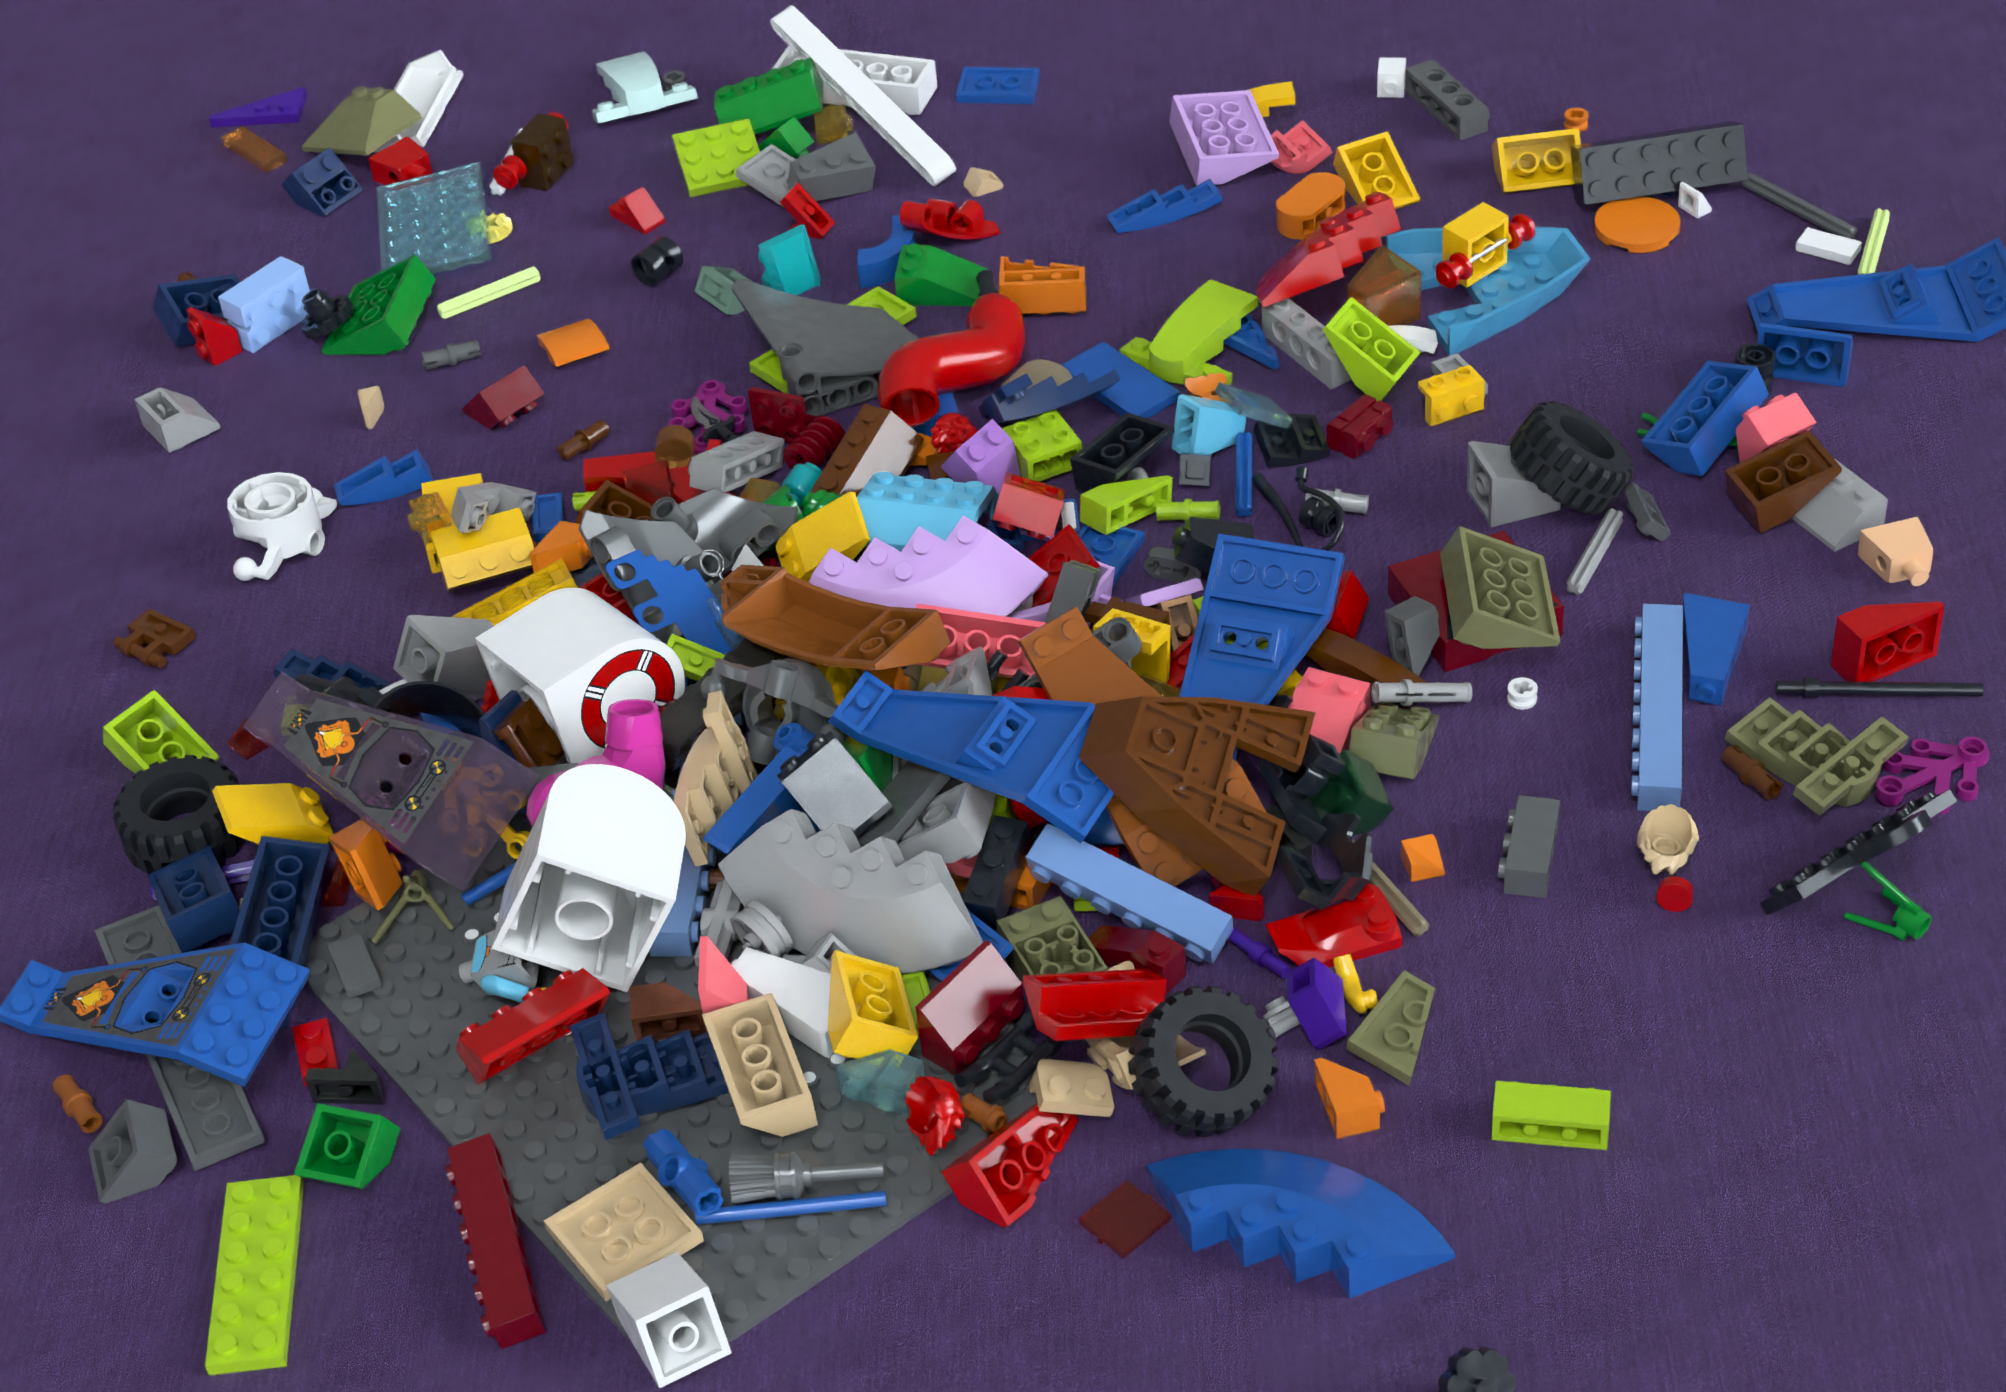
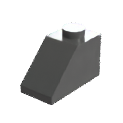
M1413 596L1384 611L1392 660L1419 676L1440 635L1439 614L1435 605L1417 596Z

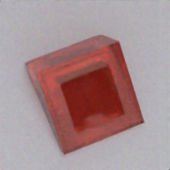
M246 717L227 744L244 759L248 760L276 743L277 739L262 726Z
M338 858L329 873L321 907L344 906L346 903L350 882Z

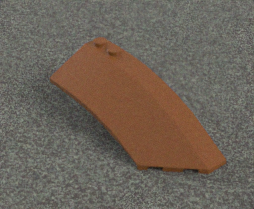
M740 565L721 581V589L723 591L721 606L724 611L722 621L725 627L763 647L806 662L833 667L883 670L932 662L939 658L940 653L951 644L937 610L891 607L856 600L787 573L785 567Z

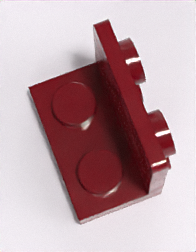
M751 387L748 390L754 431L785 439L784 443L791 444L798 434L810 424L811 420L817 417L806 414L805 402L802 396Z

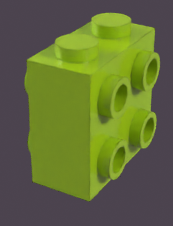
M1057 410L1046 412L1040 416L1002 428L1014 442L1021 475L1034 481L1041 482L1047 478L1071 471L1070 458L1083 449L1082 441Z

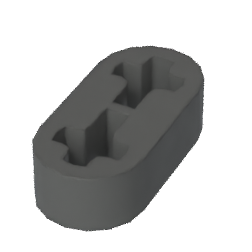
M1164 547L1152 548L1143 564L1145 571L1152 577L1179 583L1195 578L1200 579L1203 573L1202 570L1175 559L1174 549Z

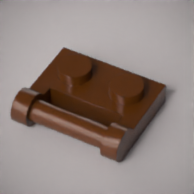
M531 698L522 700L494 729L498 739L505 741L523 768L555 765L565 754L559 738L550 725H548Z

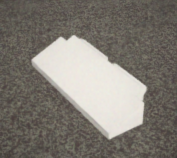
M441 50L410 62L394 88L421 114L422 119L373 152H380L406 136L411 138L420 147L425 146L464 75L462 70L457 71L450 64Z

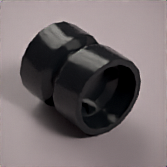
M662 236L631 259V267L640 282L646 286L654 287L665 279L667 275L678 269L683 264L684 259L678 245L670 238Z
M1750 343L1738 348L1735 354V364L1757 366L1770 395L1773 386L1772 372L1775 367V352L1772 348L1759 343Z

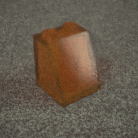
M1380 247L1348 283L1347 301L1350 297L1354 298L1387 326L1409 325L1420 319L1421 271L1387 247Z

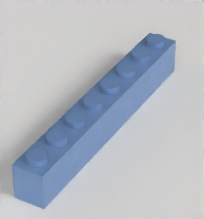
M1643 604L1642 617H1635L1634 636H1641V638H1635L1634 658H1640V660H1634L1633 680H1640V683H1634L1633 703H1639V705H1633L1632 725L1639 726V728H1633L1632 749H1638V752H1632L1631 772H1638V776L1632 775L1631 796H1637V810L1651 811L1658 806H1666L1668 804L1680 807L1683 605Z

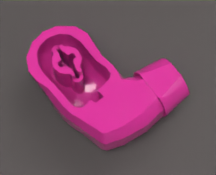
M627 699L611 704L608 707L605 735L607 746L603 754L583 760L576 767L589 764L617 766L645 777L663 790L666 762L662 745L664 737L658 705L644 699ZM568 770L550 775L536 785L527 805V816L531 827H533L554 782Z

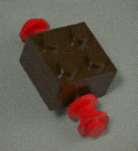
M550 112L547 115L538 113L511 140L514 155L506 156L502 164L497 165L493 170V176L498 185L506 189H512L518 184L519 180L522 187L547 192L574 164V156L571 152L569 141V125L564 116L557 112Z

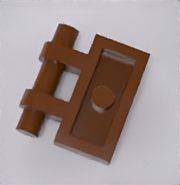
M149 608L127 626L130 633L127 638L118 636L114 640V647L120 649V652L125 656L139 658L140 662L144 665L163 668L167 663L166 657L162 656L164 652L174 656L192 642L196 636L193 628ZM145 642L149 644L147 647H142Z

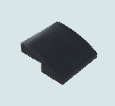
M1287 413L1284 423L1256 421L1253 431L1267 467L1305 464L1330 455L1331 450L1316 415Z

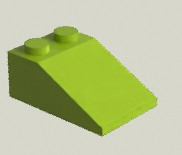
M1352 297L1323 329L1354 384L1366 395L1375 398L1377 402L1379 400L1382 401L1421 353Z
M155 690L103 726V744L125 767L135 774L140 770L145 771L149 769V765L157 761L162 763L167 761V758L175 756L180 759L185 758V755H195L198 759L204 756L215 760V762L219 760V755Z

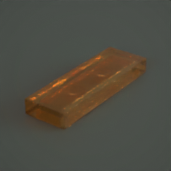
M243 126L221 137L223 145L264 172H268L287 162L284 152Z

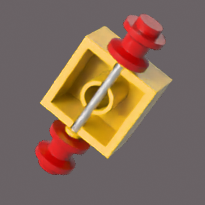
M1482 202L1443 226L1442 261L1436 265V278L1438 282L1450 289L1458 284L1468 288L1507 263L1508 248L1512 250L1517 249L1521 246L1522 241H1529L1534 238L1535 224L1533 220L1520 213L1515 215L1511 222H1508V215Z

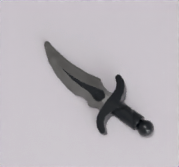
M698 397L692 399V414L707 429L703 433L704 443H708L709 439L720 437L726 443L738 438L731 432L735 426L734 416H730L729 419L720 422V417L708 411L700 403Z

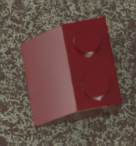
M523 365L480 391L462 410L467 416L490 430L497 425L504 428L516 420L514 415L518 412L523 411L524 414H527L539 406L537 400L544 395V392L527 367Z

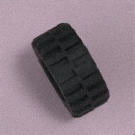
M1546 401L1535 406L1510 440L1511 457L1516 461L1518 469L1525 473V477L1537 485L1540 491L1550 495L1551 499L1565 504L1569 509H1577L1580 513L1597 514L1608 509L1633 476V461L1630 459L1628 451L1622 447L1623 444L1614 438L1606 427L1603 428L1598 424V421L1594 418L1586 416L1584 412L1579 409L1575 410L1565 403L1559 404L1558 401Z
M185 755V758L180 759L176 756L167 758V761L162 763L157 761L150 764L149 769L145 771L140 770L134 774L133 780L127 781L123 785L121 793H118L112 811L115 827L129 861L135 867L140 868L141 871L150 874L209 845L219 865L223 863L224 858H231L236 853L237 846H241L244 839L228 833L212 790L215 786L240 785L234 772L219 761L215 763V760L202 756L201 759H198L195 755ZM194 812L184 818L169 821L179 815Z
M1199 985L1191 986L1184 992L1178 990L1169 995L1138 1025L1135 1030L1136 1037L1130 1042L1128 1051L1130 1055H1134L1128 1062V1072L1130 1075H1136V1080L1132 1083L1135 1094L1142 1093L1145 1101L1142 1103V1106L1148 1113L1152 1109L1160 1115L1157 1118L1159 1123L1165 1127L1173 1123L1176 1125L1175 1131L1184 1135L1189 1134L1192 1130H1195L1197 1137H1208L1213 1132L1219 1135L1241 1124L1267 1101L1266 1095L1273 1091L1276 1079L1272 1075L1279 1070V1059L1272 1055L1278 1049L1275 1038H1269L1266 1032L1271 1028L1266 1019L1264 1018L1260 1021L1254 1014L1258 1009L1250 1002L1246 1005L1239 1001L1241 998L1239 994L1233 991H1229L1226 995L1221 994L1222 989L1216 986L1209 985L1204 991H1202V987ZM1197 1032L1213 1039L1223 1049L1228 1058L1231 1071L1229 1086L1225 1090L1211 1091L1201 1088L1185 1076L1178 1064L1175 1052L1176 1039L1180 1033Z

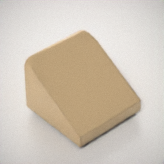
M970 167L963 183L964 187L974 197L1002 189L1004 186L992 171Z
M379 386L361 389L357 392L366 428L368 429L374 427L384 411L385 406Z

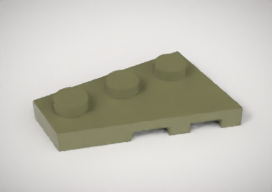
M1404 970L1349 1038L1346 1049L1410 1086L1435 987Z

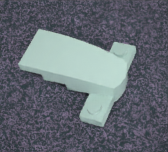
M645 52L596 63L597 72L603 77L605 87L611 90L613 100L619 102L613 104L612 101L598 104V108L592 110L593 118L597 123L646 113L698 98L696 89L691 85L687 86L686 82L672 85V90L663 92L656 66Z

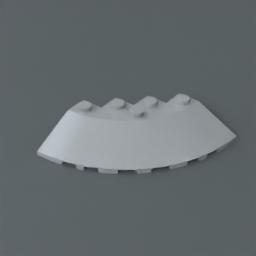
M790 809L761 826L718 863L730 888L741 903L745 906L750 901L755 900L763 904L775 916L779 915L782 918L781 923L792 938L793 948L804 955H808L814 944L831 932L856 956L898 967L900 973L904 974L923 972L963 961L983 943L940 854L925 850L910 860L905 861L895 840L880 836L861 847L851 827L835 822L816 833L808 814Z

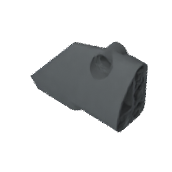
M713 488L680 504H677L671 497H663L657 500L651 508V516L653 518L651 521L677 522L703 551L712 549L720 553L724 560V570L721 575L724 576L732 569L745 544L758 557L780 539L789 527L796 523L798 509L793 506H777L755 502Z

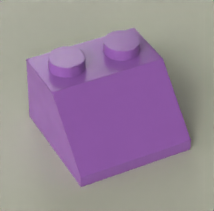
M993 419L960 446L941 466L954 482L979 481L983 485L994 486L998 495L1000 494L1006 472L1021 476L1014 442Z

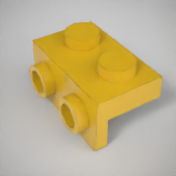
M1471 365L1434 375L1418 382V389L1425 395V421L1431 427L1484 409L1485 380Z

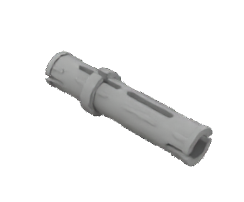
M1402 679L1400 683L1374 682L1371 696L1375 703L1400 702L1402 706H1411L1413 702L1469 703L1472 699V686L1468 682L1413 683L1411 679Z

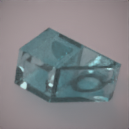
M891 1049L839 1064L836 1069L840 1094L845 1095L849 1099L860 1100L878 1106L884 1111H892L904 1116L909 1111L905 1103L907 1091H910V1084L915 1083L916 1077L925 1076L921 1059Z

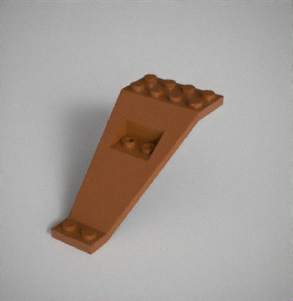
M1078 607L1071 608L1017 640L1049 700L1091 702L1096 706V703L1141 696L1162 697L1093 636ZM1232 758L1222 794L1266 812L1243 769ZM1115 794L1112 796L1105 809L1138 869L1174 887L1203 869L1135 815Z

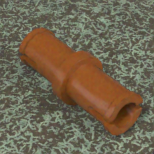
M64 1074L57 1077L52 1087L55 1088L53 1089L54 1093L63 1102L62 1107L65 1113L70 1117H74L84 1133L97 1131L101 1127L103 1120L101 1119V1114L92 1105L93 1100L90 1094L80 1089L73 1076Z

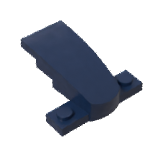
M1113 370L1089 383L1085 374L1082 373L1057 386L1053 377L1050 376L1030 387L1033 383L1026 373L1001 386L996 392L984 399L978 409L983 418L988 416L990 420L993 419L1000 427H1007L1017 422L1040 416L1046 412L1057 410L1059 413L1107 391L1119 382L1120 378L1116 370Z
M604 1012L570 1025L579 1055L576 1074L582 1100L588 1112L598 1119L606 1140L640 1127L641 1123L638 1116L675 1109L729 1092L708 1032L693 1038L690 1030L687 1029L656 1044L652 1036L649 1035L617 1050Z

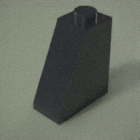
M1190 517L1183 527L1180 526L1176 529L1173 535L1172 543L1174 544L1175 559L1209 574L1218 533L1254 539L1253 526L1248 523Z

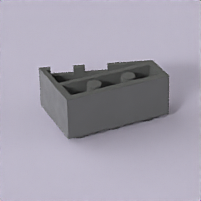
M855 132L791 161L788 189L790 190L795 184L799 183L815 201L869 192L873 190L876 166Z

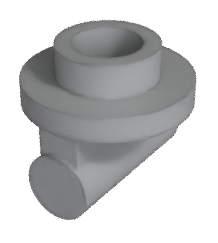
M1284 996L1264 1006L1267 1013L1262 1018H1265L1271 1027L1268 1031L1274 1038L1301 1024Z

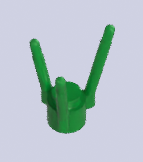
M1868 862L1861 863V867L1885 888L1882 890V895L1898 907L1893 916V922L1897 926L1887 925L1849 912L1844 913V918L1892 934L1902 941L1908 935L1915 940L1921 938L1929 928L1932 916L1907 898Z

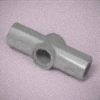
M724 877L722 881L717 882L710 908L703 909L700 933L701 936H708L728 960L733 941L737 942L739 940L732 929L730 920L737 912L743 910L744 905L730 888ZM700 940L694 956L697 967H699Z

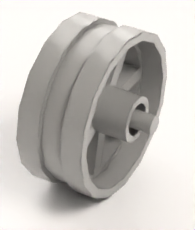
M755 900L750 901L741 912H737L731 917L732 929L742 942L743 946L741 948L743 950L748 947L781 958L782 955L787 954L793 949L792 938L781 923L782 918L779 915L775 916L763 904Z

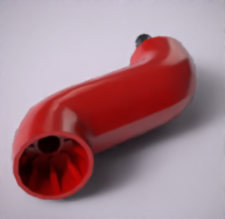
M983 270L976 276L980 292L978 299L974 302L967 315V330L912 340L902 344L885 359L878 379V401L880 408L891 410L910 427L921 425L931 420L938 412L940 406L938 394L991 384L1003 379L1019 364L1026 344L1025 325L1021 308L1010 298L1000 294V291L996 289L995 277L992 271Z

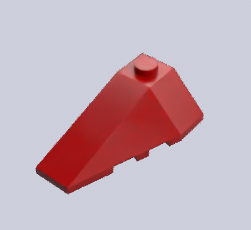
M1036 1102L966 1151L942 1170L941 1173L961 1205L1003 1228L1008 1227L1032 1207L1037 1198L1034 1195L1040 1183L1047 1179L1051 1172L1048 1168L1055 1155L1062 1151L1079 1119L1076 1114L1039 1111L1038 1103Z

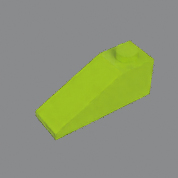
M1166 475L1115 482L1093 488L1080 495V522L1107 535L1156 512L1157 501H1172V477Z

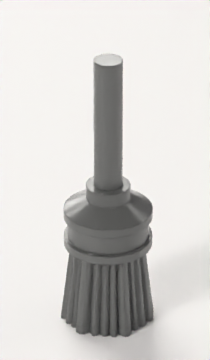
M792 1151L790 1154L778 1152L774 1153V1156L730 1153L729 1185L733 1205L771 1197H777L778 1201L783 1200V1198L799 1199L804 1187L813 1186V1182L884 1177L883 1161L812 1166L811 1162L803 1163L796 1151Z

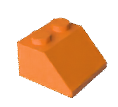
M363 818L328 838L356 896L378 911L385 907L403 884L398 874L402 868L393 853L389 854L384 843L388 839L382 827Z

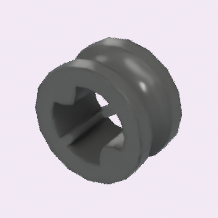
M679 70L665 73L663 75L665 91L672 90V85L686 82L685 73Z

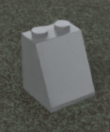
M1478 441L1468 442L1467 492L1490 527L1560 510L1561 502H1556L1551 499L1550 495L1540 491L1537 488L1538 486L1530 482L1525 477V473L1518 469L1516 461L1511 457L1510 446Z
M409 615L406 617L393 669L408 683L414 681L440 682L457 688L466 695L486 691V682L491 680L475 638L494 625L488 619Z

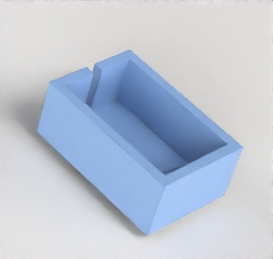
M280 256L218 296L224 318L228 319L227 322L237 329L241 347L254 353L305 318L307 313L303 309L302 298L310 290L304 267Z

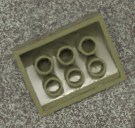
M1458 526L1440 552L1453 638L1463 644H1470L1482 649L1558 646L1560 636L1544 556Z

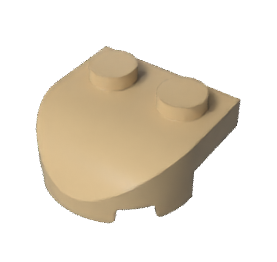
M1042 1059L1039 1061L1029 1085V1091L1036 1092L1039 1111L1102 1117L1111 1116L1115 1107L1107 1073L1101 1067L1091 1063L1054 1059Z

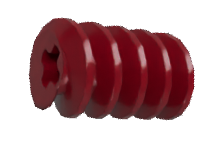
M817 416L785 448L783 453L784 460L791 470L796 464L805 465L806 462L812 463L819 468L826 461V458L830 457L832 452L837 449L845 436V432L834 419L827 416Z

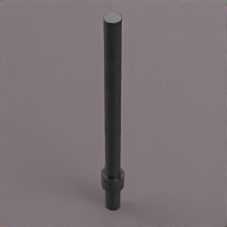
M1803 678V681H1776L1775 691L1776 694H1802L1803 698H1818V695L1983 696V683L1818 681V678Z

